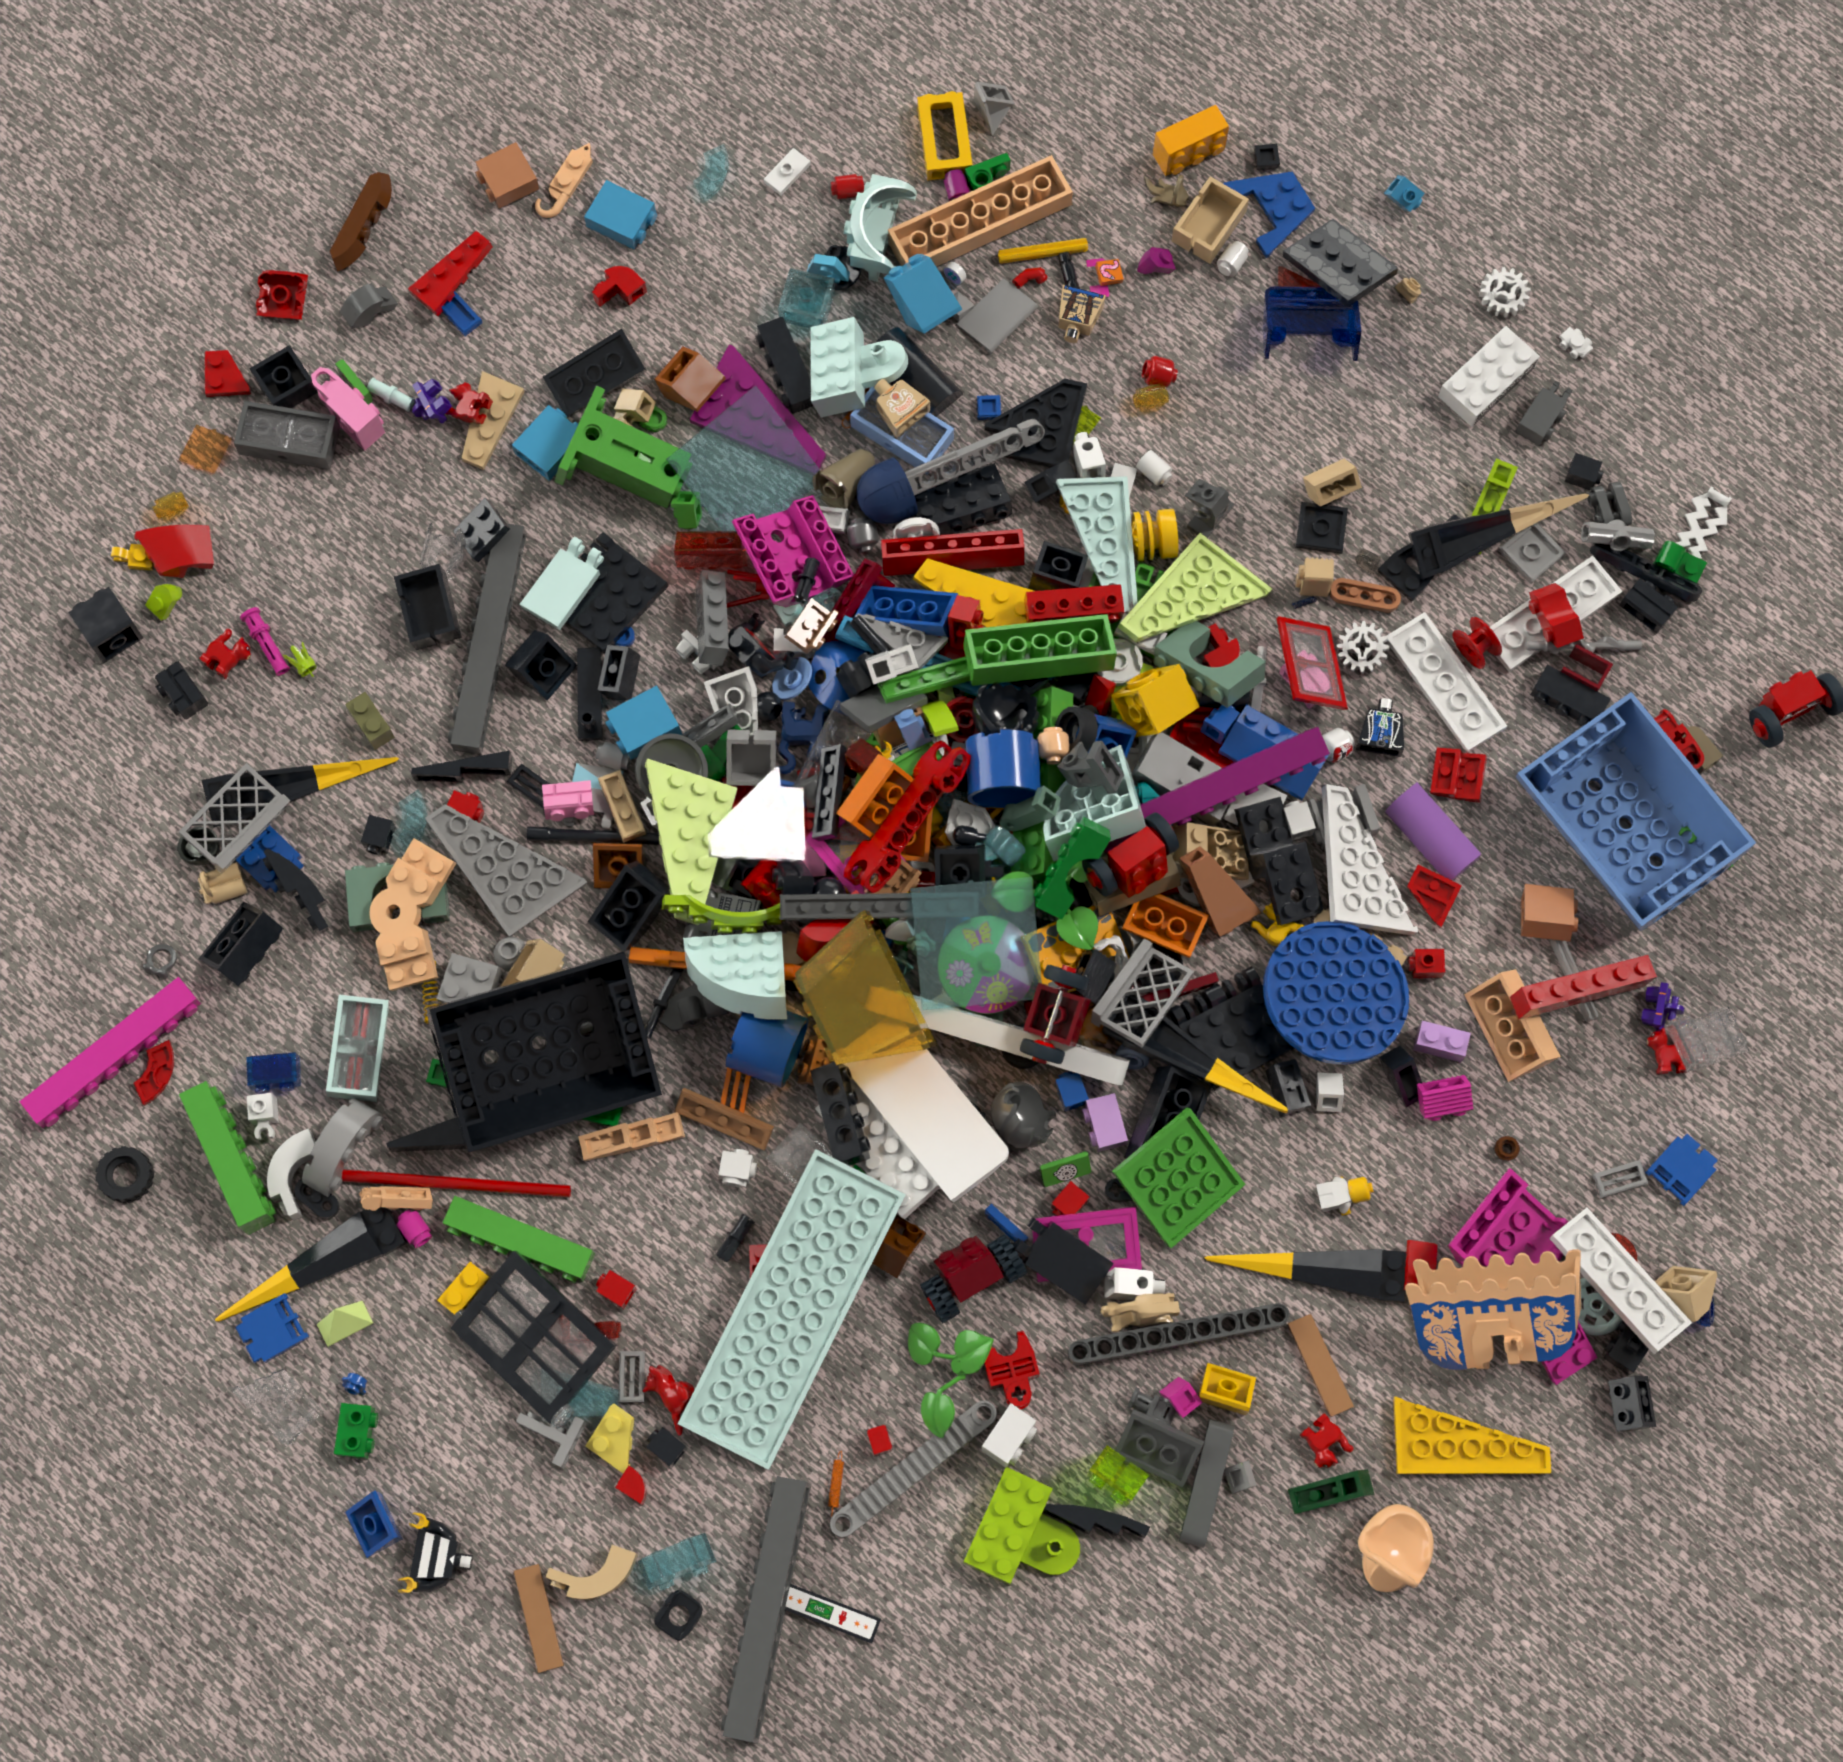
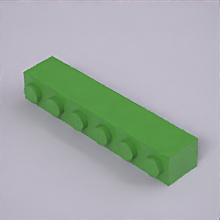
M455 1195L443 1220V1225L448 1228L447 1232L454 1236L461 1237L462 1234L471 1237L470 1241L479 1246H484L487 1243L494 1246L493 1251L505 1256L508 1252L518 1251L529 1263L532 1261L540 1264V1270L553 1274L555 1270L563 1274V1279L576 1283L577 1280L584 1281L595 1255L591 1249Z

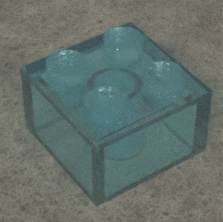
M790 268L778 307L779 317L783 316L785 323L810 329L813 326L826 324L835 293V278Z

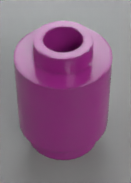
M951 170L945 174L944 185L949 201L970 192L966 176L961 170Z

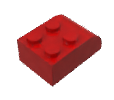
M855 890V891L852 892L851 894H860V893H859L857 890ZM874 918L815 919L801 929L796 954L804 961L816 965L829 963L840 955L845 956L851 951L854 944L864 942L871 934L870 930L874 923Z

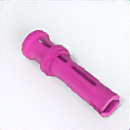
M250 608L241 614L240 619L248 626L251 638L258 641L275 674L281 676L288 672L290 667L270 636V627L262 620L259 608Z

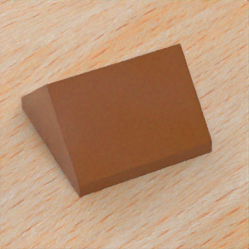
M593 843L594 888H610L626 864L638 861L644 866L645 853L641 844Z

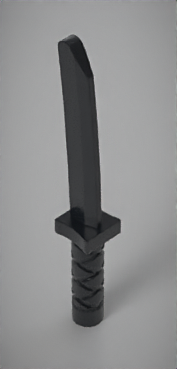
M673 968L658 999H654V1010L645 1027L647 1039H651L663 1010L667 1009V1002L684 969Z

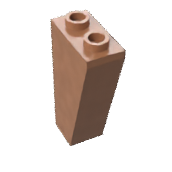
M1201 846L1179 858L1202 912L1209 915L1207 919L1209 928L1219 937L1230 933L1237 926L1251 921L1254 916L1261 913L1254 902Z

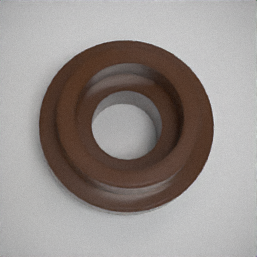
M1503 1136L1496 1141L1494 1151L1499 1159L1511 1161L1518 1156L1520 1146L1513 1137ZM1503 1145H1509L1511 1152L1505 1153L1502 1149Z

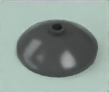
M664 734L650 740L641 749L635 765L637 783L650 800H652V795L649 791L647 769L645 768L647 759L705 778L708 776V765L701 748L691 739L679 734Z

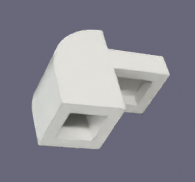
M911 644L888 652H882L865 660L873 684L919 668Z

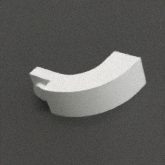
M309 1129L293 1135L277 1149L271 1159L267 1173V1187L270 1198L273 1201L282 1199L279 1202L284 1216L288 1215L292 1220L302 1217L292 1191L293 1176L302 1164L314 1158L310 1153L316 1140Z

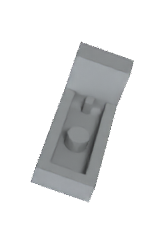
M528 1412L527 1416L520 1413L516 1423L560 1444L552 1463L564 1469L587 1423L575 1416L565 1435L563 1434L564 1428L552 1422L550 1426L541 1423L542 1418L534 1413Z

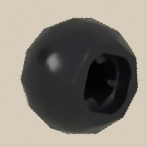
M770 691L760 693L757 696L758 718L766 722L775 720L782 711L781 698L776 693Z

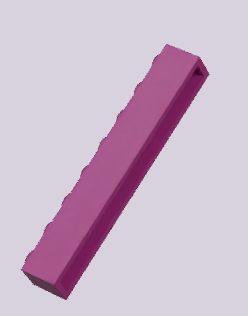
M177 977L19 1102L40 1127L44 1128L54 1125L59 1120L58 1116L66 1110L71 1111L77 1107L79 1100L85 1095L89 1096L96 1092L99 1084L105 1079L110 1080L119 1073L118 1069L125 1063L130 1064L139 1057V1052L145 1048L153 1047L159 1041L158 1037L165 1032L170 1033L178 1026V1022L185 1016L190 1017L195 1014L201 1003L186 984Z

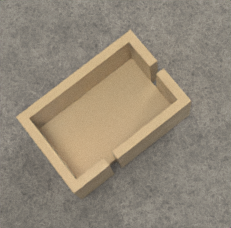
M1210 176L1199 191V195L1194 198L1173 228L1172 242L1187 251H1190L1191 248L1194 249V255L1211 264L1247 212L1249 199Z
M542 939L528 940L500 987L561 970L564 964L562 959L565 954Z

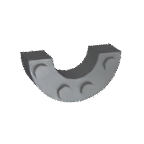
M350 1099L349 1103L351 1105L346 1106L343 1104L333 1115L310 1153L314 1156L311 1165L307 1163L304 1168L303 1183L329 1197L332 1191L336 1192L342 1183L341 1178L344 1165L352 1158L354 1147L358 1142L361 1143L366 1135L370 1136L373 1130L377 1131L384 1119L380 1112L357 1099Z

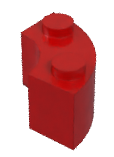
M1553 583L1529 592L1531 599L1529 601L1530 611L1532 614H1536L1547 642H1552L1554 646L1559 648L1584 639L1579 616L1572 609L1563 587Z

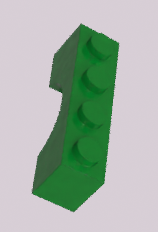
M1084 816L1080 823L1076 822L1070 832V840L1067 844L1063 843L1058 852V860L1055 864L1052 863L1046 872V880L1043 884L1040 883L1034 892L1036 907L1061 920L1074 901L1073 890L1066 882L1069 870L1079 861L1099 859L1111 840L1109 829Z

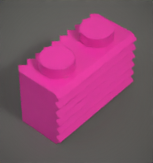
M1465 1075L1417 1084L1419 1109L1424 1119L1436 1121L1440 1120L1442 1116L1450 1114L1462 1116L1466 1114V1111L1474 1109L1471 1083Z

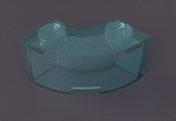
M706 1533L687 1538L638 1560L648 1590L659 1587L660 1591L674 1586L673 1581L691 1573L696 1577L708 1572L707 1566L717 1562Z

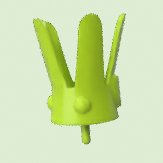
M303 642L301 643L303 648L301 653L295 646L290 647L297 661L287 655H282L298 670V674L301 677H306L309 674L314 677L312 672L317 668V665L308 655Z

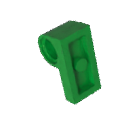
M1008 153L965 168V176L970 190L974 191L993 182L994 176L1002 177L1010 171L1011 160ZM982 181V182H985L986 184H985V185H979V184H977V183Z
M1665 541L1654 561L1655 564L1695 583L1698 582L1707 564L1706 561L1687 553L1684 547L1672 541Z

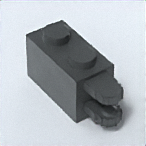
M1556 380L1549 390L1544 387L1541 389L1516 429V433L1538 446L1541 445L1543 440L1548 442L1555 431L1552 426L1555 422L1560 423L1567 412L1564 410V407L1573 391L1568 388L1564 391L1562 398L1554 393L1557 392L1560 383Z

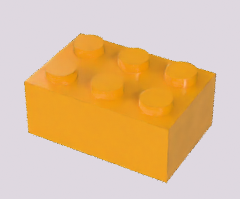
M1213 105L1156 132L1153 156L1165 176L1179 174L1185 167L1191 164L1197 165L1210 155L1216 156L1222 153L1226 147L1229 125L1217 105Z

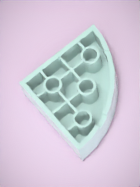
M1121 745L1109 750L1124 774L1116 793L1108 794L1103 785L1078 788L1068 784L1067 781L1056 792V795L1061 798L1056 816L1044 821L1045 842L1053 861L1058 860V852L1063 843H1068L1074 824L1076 822L1080 823L1083 816L1109 829L1110 841L1136 833L1146 827L1131 771Z
M782 931L683 938L688 975L704 997L715 1005L733 1013L741 1014L743 1011L754 1014V1018L787 1019Z

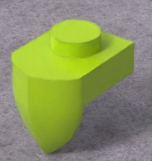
M171 584L155 586L145 606L161 621L169 617L176 602L182 597V589Z

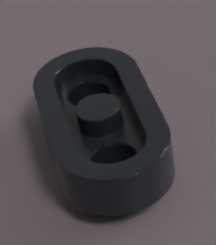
M300 1179L295 1185L296 1197L320 1218L331 1219L335 1217L340 1209L338 1199L333 1194L327 1197L314 1189L312 1194L305 1195V1189L309 1186ZM325 1203H331L330 1210H323Z

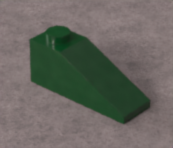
M1368 1469L1356 1470L1288 1489L1294 1514L1375 1495Z

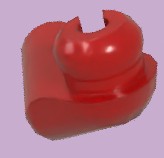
M1041 267L1027 268L1016 276L1012 282L1020 289L1032 279H1035L1038 284H1042L1047 280L1048 276Z

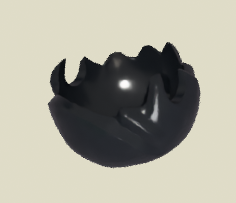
M994 683L988 689H986L988 684H984L978 689L977 699L973 700L972 715L974 726L979 733H985V736L1000 733V730H1020L1034 733L1039 723L1037 720L1040 715L1037 711V698L1035 696H1030L1025 689L1019 691L1013 685L1002 687L999 683Z

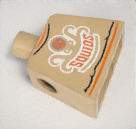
M882 379L874 387L880 394L876 399V408L896 438L930 412V401L903 380H899L891 387L885 379Z

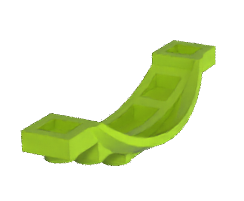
M664 895L662 899V909H668L669 913H683V910H687V919L693 920V923L703 924L711 920V930H718V933L721 934L732 933V930H742V933L748 934L757 933V930L762 929L763 921H767L768 925H779L781 921H785L780 920V903L759 911L731 912L708 906L691 895Z

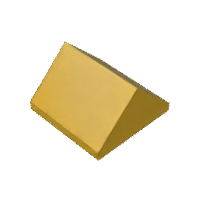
M1207 1363L1198 1396L1203 1403L1246 1415L1250 1410L1256 1377Z

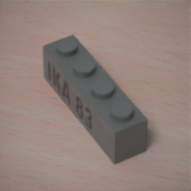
M702 570L696 585L699 663L722 666L729 650L725 573Z

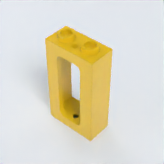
M950 91L945 94H925L917 97L927 181L945 179V174L951 170H961L965 175V168L973 166L963 93ZM953 108L959 157L956 159L939 160L936 153L931 110Z

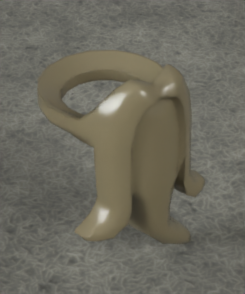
M1179 175L1175 186L1165 184L1162 178H1160L1158 181L1159 187L1154 186L1147 176L1143 177L1147 189L1155 196L1152 198L1151 204L1163 203L1176 207L1186 206L1189 196L1183 186V175Z

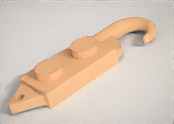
M590 143L577 150L572 149L550 183V195L556 200L553 207L547 211L543 210L540 207L541 199L538 198L536 200L535 210L541 217L552 218L557 216L568 199L571 198L593 163Z

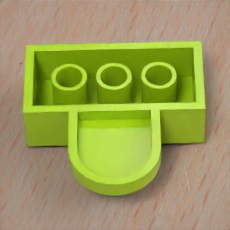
M1006 1467L963 1564L1010 1585L1020 1562L1049 1575L1066 1573L1076 1564L1079 1558L1080 1543L1077 1535L1070 1527L1042 1514L1053 1488Z

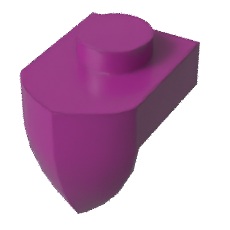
M1151 247L1141 257L1137 272L1141 274L1153 272L1172 273L1176 268L1170 250Z

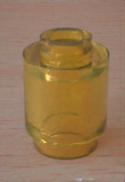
M1155 384L1136 389V394L1133 395L1134 406L1139 408L1141 412L1163 407L1164 404L1169 402V395L1165 385Z
M173 491L154 500L156 505L152 507L158 520L163 518L165 522L185 513L184 510L190 508L182 491L177 493Z

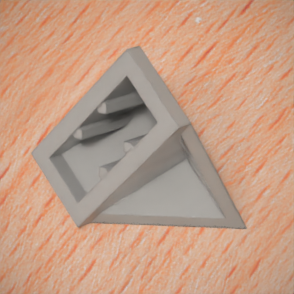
M976 82L974 84V101L993 136L1009 109L1015 103L1006 86Z

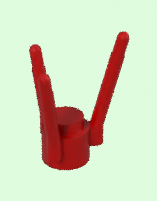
M735 570L727 571L728 574L734 575V580L756 582V592H761L759 595L727 603V608L761 599L769 600V594L758 574Z

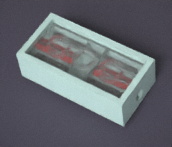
M339 995L326 1086L327 1097L377 1102L389 1000Z

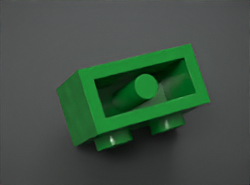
M341 1403L334 1455L338 1457L368 1459L369 1454L373 1453L375 1439L371 1438L372 1429L376 1428L378 1424V1413H375L374 1407Z

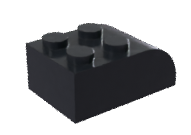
M635 861L626 864L588 920V923L625 952L633 947L647 932L662 909L664 895H670V887L640 862Z

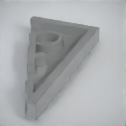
M858 613L856 615H860L891 650L911 644L919 667L913 669L914 671L922 669L948 643L949 638L945 636L940 638L926 635L925 632L890 621L888 624L875 620V616L867 614L861 615Z

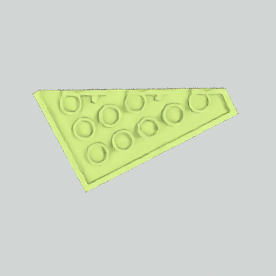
M1199 533L1120 622L1117 628L1135 642H1139L1267 597L1272 588Z
M647 759L645 768L647 769L649 780L648 786L652 795V806L655 820H657L660 835L659 841L662 846V857L665 872L668 876L670 895H691L696 900L705 904L737 788ZM683 910V913H674V918L699 925L698 923H693V920L687 919V910Z

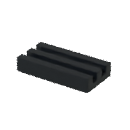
M521 763L507 780V784L544 810V802L516 783L515 779H518L541 797H543V791L521 776L520 773L523 771L541 785L550 783Z

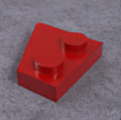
M228 350L205 351L206 397L251 394L250 387Z
M1419 864L1416 866L1407 885L1408 890L1439 928L1442 927L1462 885Z

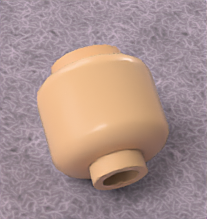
M1060 727L1044 728L1043 732L1038 735L1039 757L1046 760L1047 764H1060L1061 760L1069 754L1068 734L1063 732V729Z

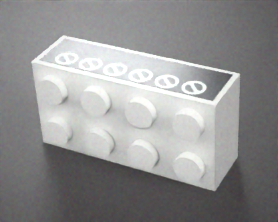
M1505 326L1442 385L1438 397L1473 427L1536 367L1540 356Z

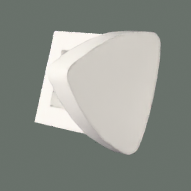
M899 918L898 921L892 923L886 929L885 936L897 941H907V938L915 935L917 918Z

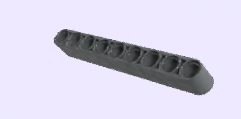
M1275 1303L1077 1340L1069 1347L1068 1359L1076 1366H1083L1282 1328L1288 1322L1290 1312L1285 1305ZM1274 1310L1280 1311L1283 1314V1321L1275 1322L1271 1318V1312ZM1248 1315L1256 1316L1259 1320V1325L1256 1327L1249 1326L1246 1322V1317ZM1225 1319L1231 1320L1234 1324V1330L1230 1332L1225 1331L1221 1326V1322ZM1199 1324L1207 1325L1210 1330L1209 1335H1199L1196 1327ZM1174 1329H1181L1185 1333V1339L1181 1341L1175 1340L1172 1337V1331ZM1151 1333L1157 1334L1160 1337V1343L1158 1345L1149 1344L1147 1335ZM1131 1338L1135 1341L1136 1347L1132 1350H1127L1123 1347L1122 1340ZM1099 1343H1108L1111 1347V1352L1107 1355L1100 1354L1097 1349ZM1076 1347H1081L1086 1351V1357L1076 1359L1072 1354V1350Z

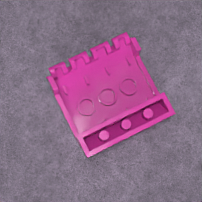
M1509 1168L1449 1243L1448 1247L1455 1260L1462 1267L1464 1260L1469 1256L1477 1258L1480 1265L1486 1267L1489 1265L1490 1257L1495 1254L1502 1256L1507 1265L1514 1264L1515 1256L1519 1253H1525L1529 1256L1531 1262L1539 1263L1541 1254L1549 1251L1560 1261L1564 1254L1549 1238L1566 1225L1568 1221L1565 1218L1555 1217L1526 1190L1528 1184Z

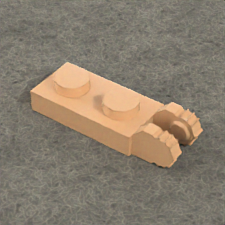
M364 1187L359 1193L362 1207L365 1210L376 1211L380 1207H386L391 1210L398 1208H411L413 1210L432 1209L433 1199L430 1188Z

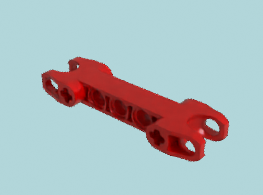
M941 740L934 743L913 769L914 780L872 839L862 841L855 849L844 869L843 877L855 886L861 884L871 893L881 890L898 870L901 864L900 853L942 794L953 791L962 780L970 765L971 755L961 747L952 749ZM943 747L944 755L938 761L936 752L939 748ZM961 754L963 757L961 765L954 767V760ZM860 866L862 869L856 878H852L853 868ZM876 873L878 881L875 885L870 886V878Z

